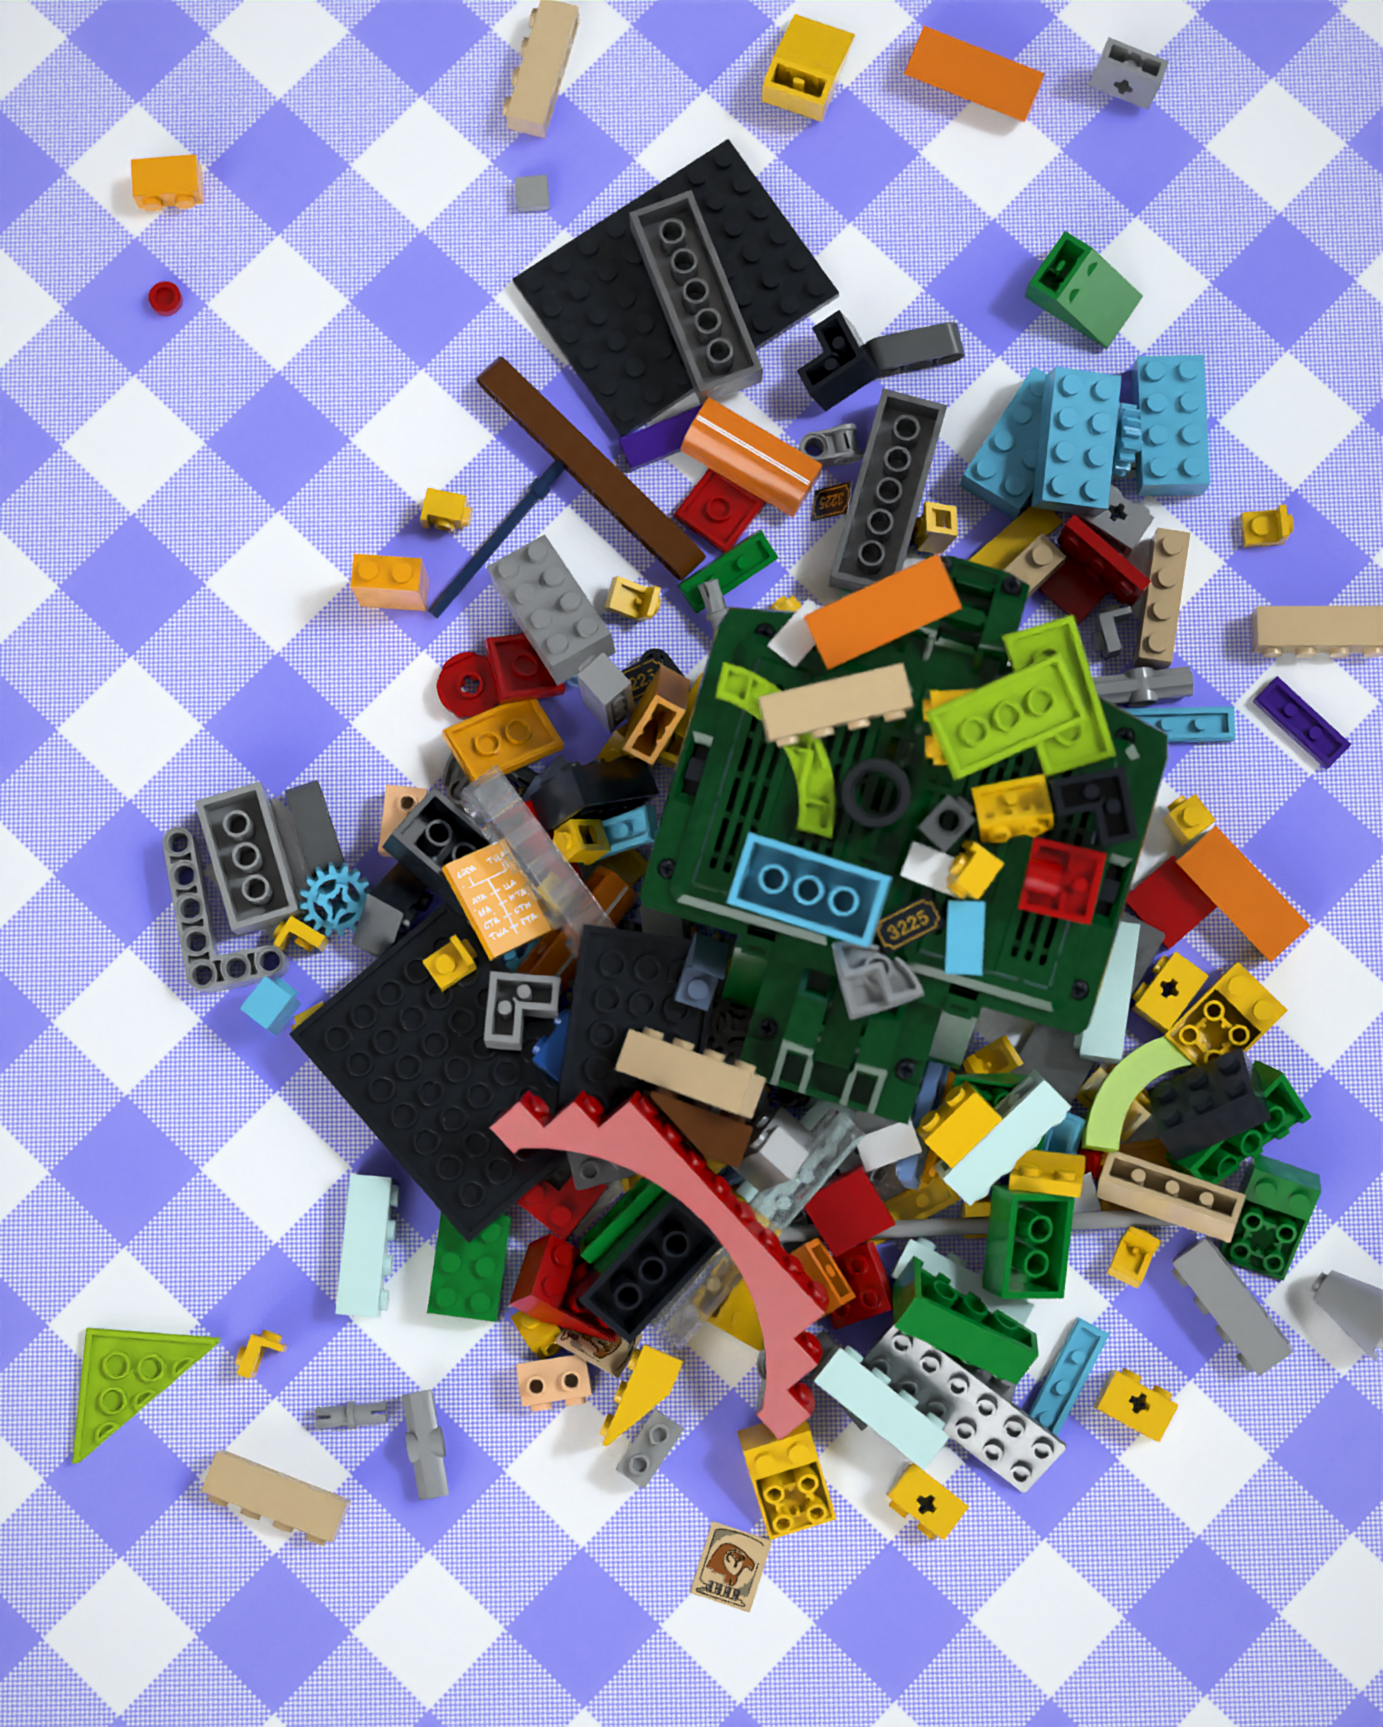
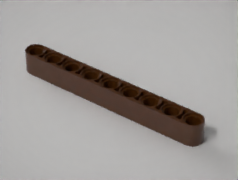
M498 356L476 377L479 386L554 460L559 461L566 468L565 470L678 580L683 581L706 559L703 551L505 358Z

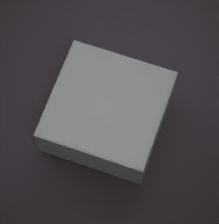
M547 174L514 177L518 213L550 210Z

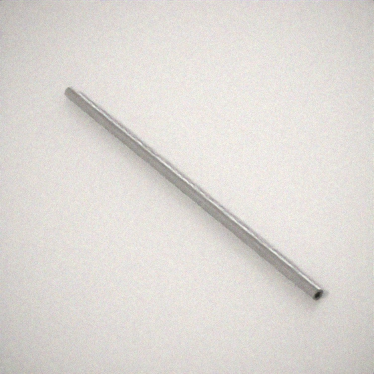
M1135 1210L1073 1212L1072 1230L1129 1228V1226H1176V1224ZM990 1216L895 1220L896 1225L870 1239L988 1234ZM814 1224L778 1225L772 1229L780 1243L809 1242L818 1237L824 1241Z

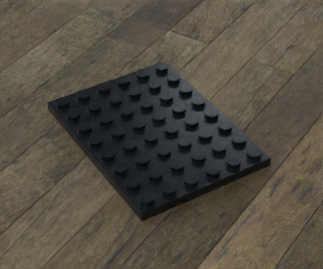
M729 139L723 141L512 278L515 288L621 438L633 433L695 392L631 231L629 212L692 190L756 351L839 297L840 292Z
M444 902L290 1032L289 1035L470 1244L568 1159V1154L565 1150L551 1148H520L516 1153H513L490 1128L495 1120L528 1090L534 1096L540 1097L547 1104L549 1113L552 1116L554 1115L559 1082L534 1065L532 1059L535 1054L532 1053V1050L544 1035L549 1038L556 1029V1026L553 1025L554 1019L525 1016L522 1051L486 1047L484 1033L490 972H512L499 957L490 961L471 925ZM456 935L460 942L467 939L475 950L477 956L473 961L477 969L442 992L422 961L450 943V937Z

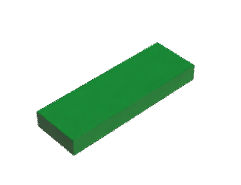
M757 530L677 586L694 613L697 614L706 608L697 585L718 578V583L724 596L779 557L762 530Z

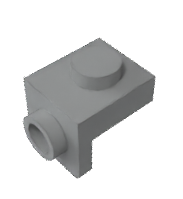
M1120 604L1105 607L1101 609V613L1097 615L1094 621L1096 631L1093 632L1094 645L1097 651H1102L1104 660L1117 657L1122 650L1115 623L1124 622L1130 618L1132 614L1130 606L1121 608Z

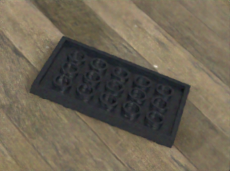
M582 924L554 1115L582 1090L588 1096L598 1100L603 1108V1113L608 1116L634 1092L638 1091L642 1095L644 1089L653 1091L654 1086L659 1087V1085L615 1070L629 1029L642 1033L644 1027L664 1034L662 1041L672 1044L674 1038H678L694 1044L693 1052L703 1055L705 1048L707 1049L715 991L708 1011L673 1000L674 992L693 940ZM679 1093L677 1100L686 1103L689 1096Z

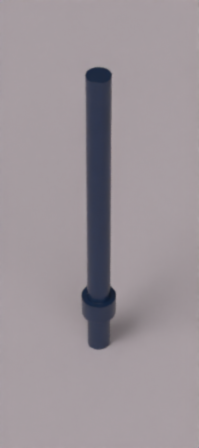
M555 460L540 479L535 478L527 487L528 493L427 610L436 619L441 616L538 500L543 501L550 493L551 489L549 487L566 469L559 461Z

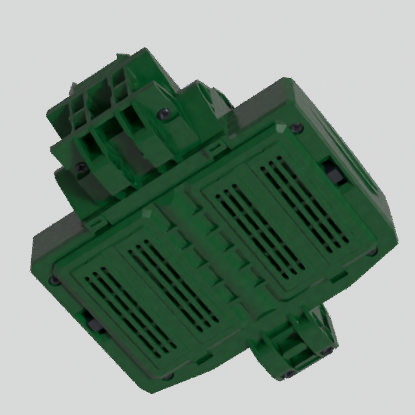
M925 555L924 559L929 558L933 555ZM950 555L940 557L956 590L962 606L961 609L831 669H827L816 644L797 666H792L768 647L770 641L796 612L730 607L715 630L639 890V897L643 907L738 934L722 1000L754 1009L739 1061L756 1066L754 1074L765 1077V1083L909 1125L927 1060L959 1070L982 1007L1077 1035L1090 1026L1169 760L1168 733L1098 696L1116 755L1045 777L1053 811V829L1037 836H1028L1027 834L1014 836L1001 843L981 842L972 788L1042 775L1043 772L1035 745L954 780L948 765H933V757L926 758L925 736L931 735V726L929 721H924L923 699H930V690H975L1012 673L1011 666L1008 665L1009 660L1002 636L1018 632L1030 585L1010 572ZM842 588L838 599L853 593V591ZM723 662L749 670L763 677L781 691L903 663L913 702V707L905 711L906 717L885 722L883 716L869 719L870 726L855 730H849L847 724L835 727V734L820 738L829 759L834 780L835 820L832 838L796 830L799 797L796 777L790 759L783 747H777L776 742H767L763 723L758 718L737 705L715 698ZM871 758L887 759L898 765L907 776L911 788L910 803L903 816L893 824L880 828L865 827L854 821L845 810L841 798L842 784L849 770L859 762ZM1125 766L1139 839L1098 846L1091 811L1055 817L1048 781ZM873 771L866 773L855 785L854 797L856 803L861 810L868 814L880 815L886 813L893 808L897 801L898 790L896 783L889 775L883 772ZM947 795H950L953 799L960 795L974 808L970 815L975 821L946 852H943L917 827ZM951 810L943 811L938 818L940 828L947 832L954 831L959 824L958 815ZM749 832L893 877L881 917L930 893L946 926L889 955L886 954L876 933L872 942L873 945L878 946V953L892 961L898 957L912 970L922 987L923 996L877 1013L850 1020L832 948L833 943L845 940L727 903ZM1033 837L1107 853L1091 925L1017 908ZM965 840L973 841L1004 863L979 899L968 896L964 900L958 899L900 875L913 841L954 858L960 853L965 854L967 851L962 847ZM948 900L985 902L982 975L945 974Z

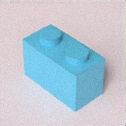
M264 976L239 1009L266 1030L278 1036L302 1003L295 998L299 992L277 976L272 981Z

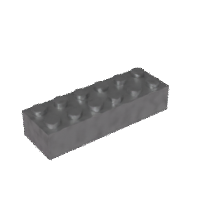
M692 190L629 212L631 231L700 405L704 404L708 397L715 400L762 383V365Z
M885 388L882 389L828 586L855 592L902 570L947 405Z

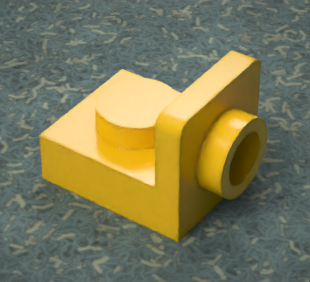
M1286 504L1279 505L1276 510L1242 512L1240 515L1243 548L1283 545L1290 534L1293 533L1292 514H1287Z
M290 916L287 922L281 921L273 934V938L276 939L273 946L278 947L283 952L293 936L297 937L294 943L310 953L314 948L323 953L330 942L324 935Z
M456 935L450 937V943L422 961L442 992L477 969L473 961L477 956L475 950L467 939L460 942Z

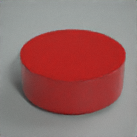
M161 281L153 285L149 291V303L157 314L171 316L181 309L183 296L174 283Z

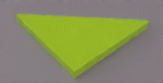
M86 1327L72 1464L81 1463L220 1344L221 1337Z

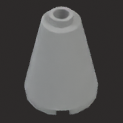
M1331 1270L1328 1275L1321 1272L1311 1287L1316 1292L1313 1299L1371 1359L1377 1361L1381 1354L1375 1351L1378 1347L1383 1351V1289Z

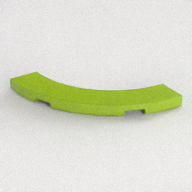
M723 662L715 698L743 708L762 722L758 705L759 697L782 691L763 677L749 670ZM812 733L798 736V743L783 747L790 759L798 786L799 810L796 830L832 838L835 820V789L830 762L820 738L813 739Z
M1166 1036L1154 1039L1134 1050L1117 1064L1100 1084L1099 1090L1086 1115L1081 1149L1116 1153L1119 1150L1120 1134L1124 1119L1140 1091L1157 1077L1167 1072L1197 1066Z

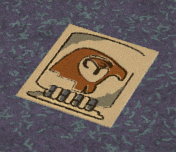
M563 1328L554 1343L619 1379L643 1335L639 1334L629 1344L620 1335L617 1336L616 1342H610Z
M712 1521L690 1593L750 1613L772 1541Z

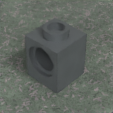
M947 795L917 828L943 852H946L975 821L970 815L974 808L960 795H957L954 799ZM945 810L954 811L958 815L959 824L954 831H944L938 824L939 815Z

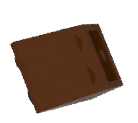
M654 1086L653 1091L643 1090L642 1095L649 1097L657 1106L659 1114L668 1123L674 1124L680 1130L683 1140L691 1149L698 1150L703 1156L737 1168L740 1167L753 1127L744 1124L746 1117L722 1109L719 1115L712 1113L713 1105L688 1097L686 1103L677 1100L679 1093L660 1086Z

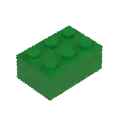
M993 1184L982 1288L1001 1299H1064L1075 1197L1009 1189V1185Z
M441 1212L427 1313L499 1322L513 1225L512 1217L501 1216L469 1244Z

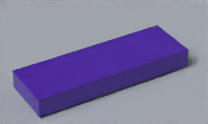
M703 404L619 438L620 447L631 472L681 452V445L685 435Z
M1278 676L1252 701L1326 770L1352 745Z

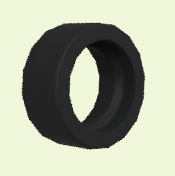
M871 758L859 762L849 770L842 784L841 798L845 810L854 821L865 827L880 828L893 824L903 816L910 803L911 788L907 776L898 765L887 759ZM873 771L889 775L896 783L898 790L897 801L893 808L880 815L868 814L861 810L854 797L855 785L858 780L866 773Z

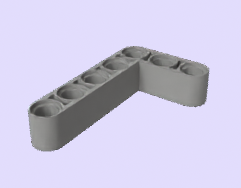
M173 827L164 834L162 845L188 983L200 992L213 993L260 983L264 976L271 980H275L277 976L279 978L283 977L289 969V959L283 951L273 945L219 955L198 841L185 828ZM180 837H187V848L181 852H174V842ZM187 869L193 870V881L187 885H180L179 877L181 873ZM198 902L200 904L199 914L194 918H187L185 915L186 907L190 903ZM198 935H205V947L200 951H193L191 948L192 940ZM271 954H277L280 958L278 967L272 971L265 970V959ZM244 961L246 964L245 973L241 977L233 978L231 976L232 965L235 962ZM204 968H210L212 970L211 981L205 985H199L197 981L198 973Z

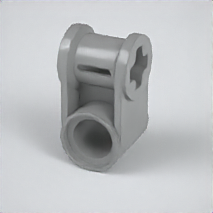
M853 423L807 433L801 439L798 449L808 455L805 451L806 447H818L822 453L821 455L808 456L823 464L822 468L849 465L860 461L864 457L863 452L858 450L855 437L857 428L856 424Z

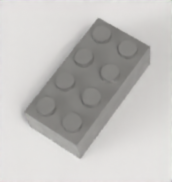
M545 534L487 566L494 589L557 685L580 673L579 666L590 656L594 655L597 658L604 652L609 657L616 653L611 632Z
M259 781L195 801L231 930L240 936L279 924L283 920L288 921L290 916L294 918L302 917L303 912L299 907L298 895L265 786Z

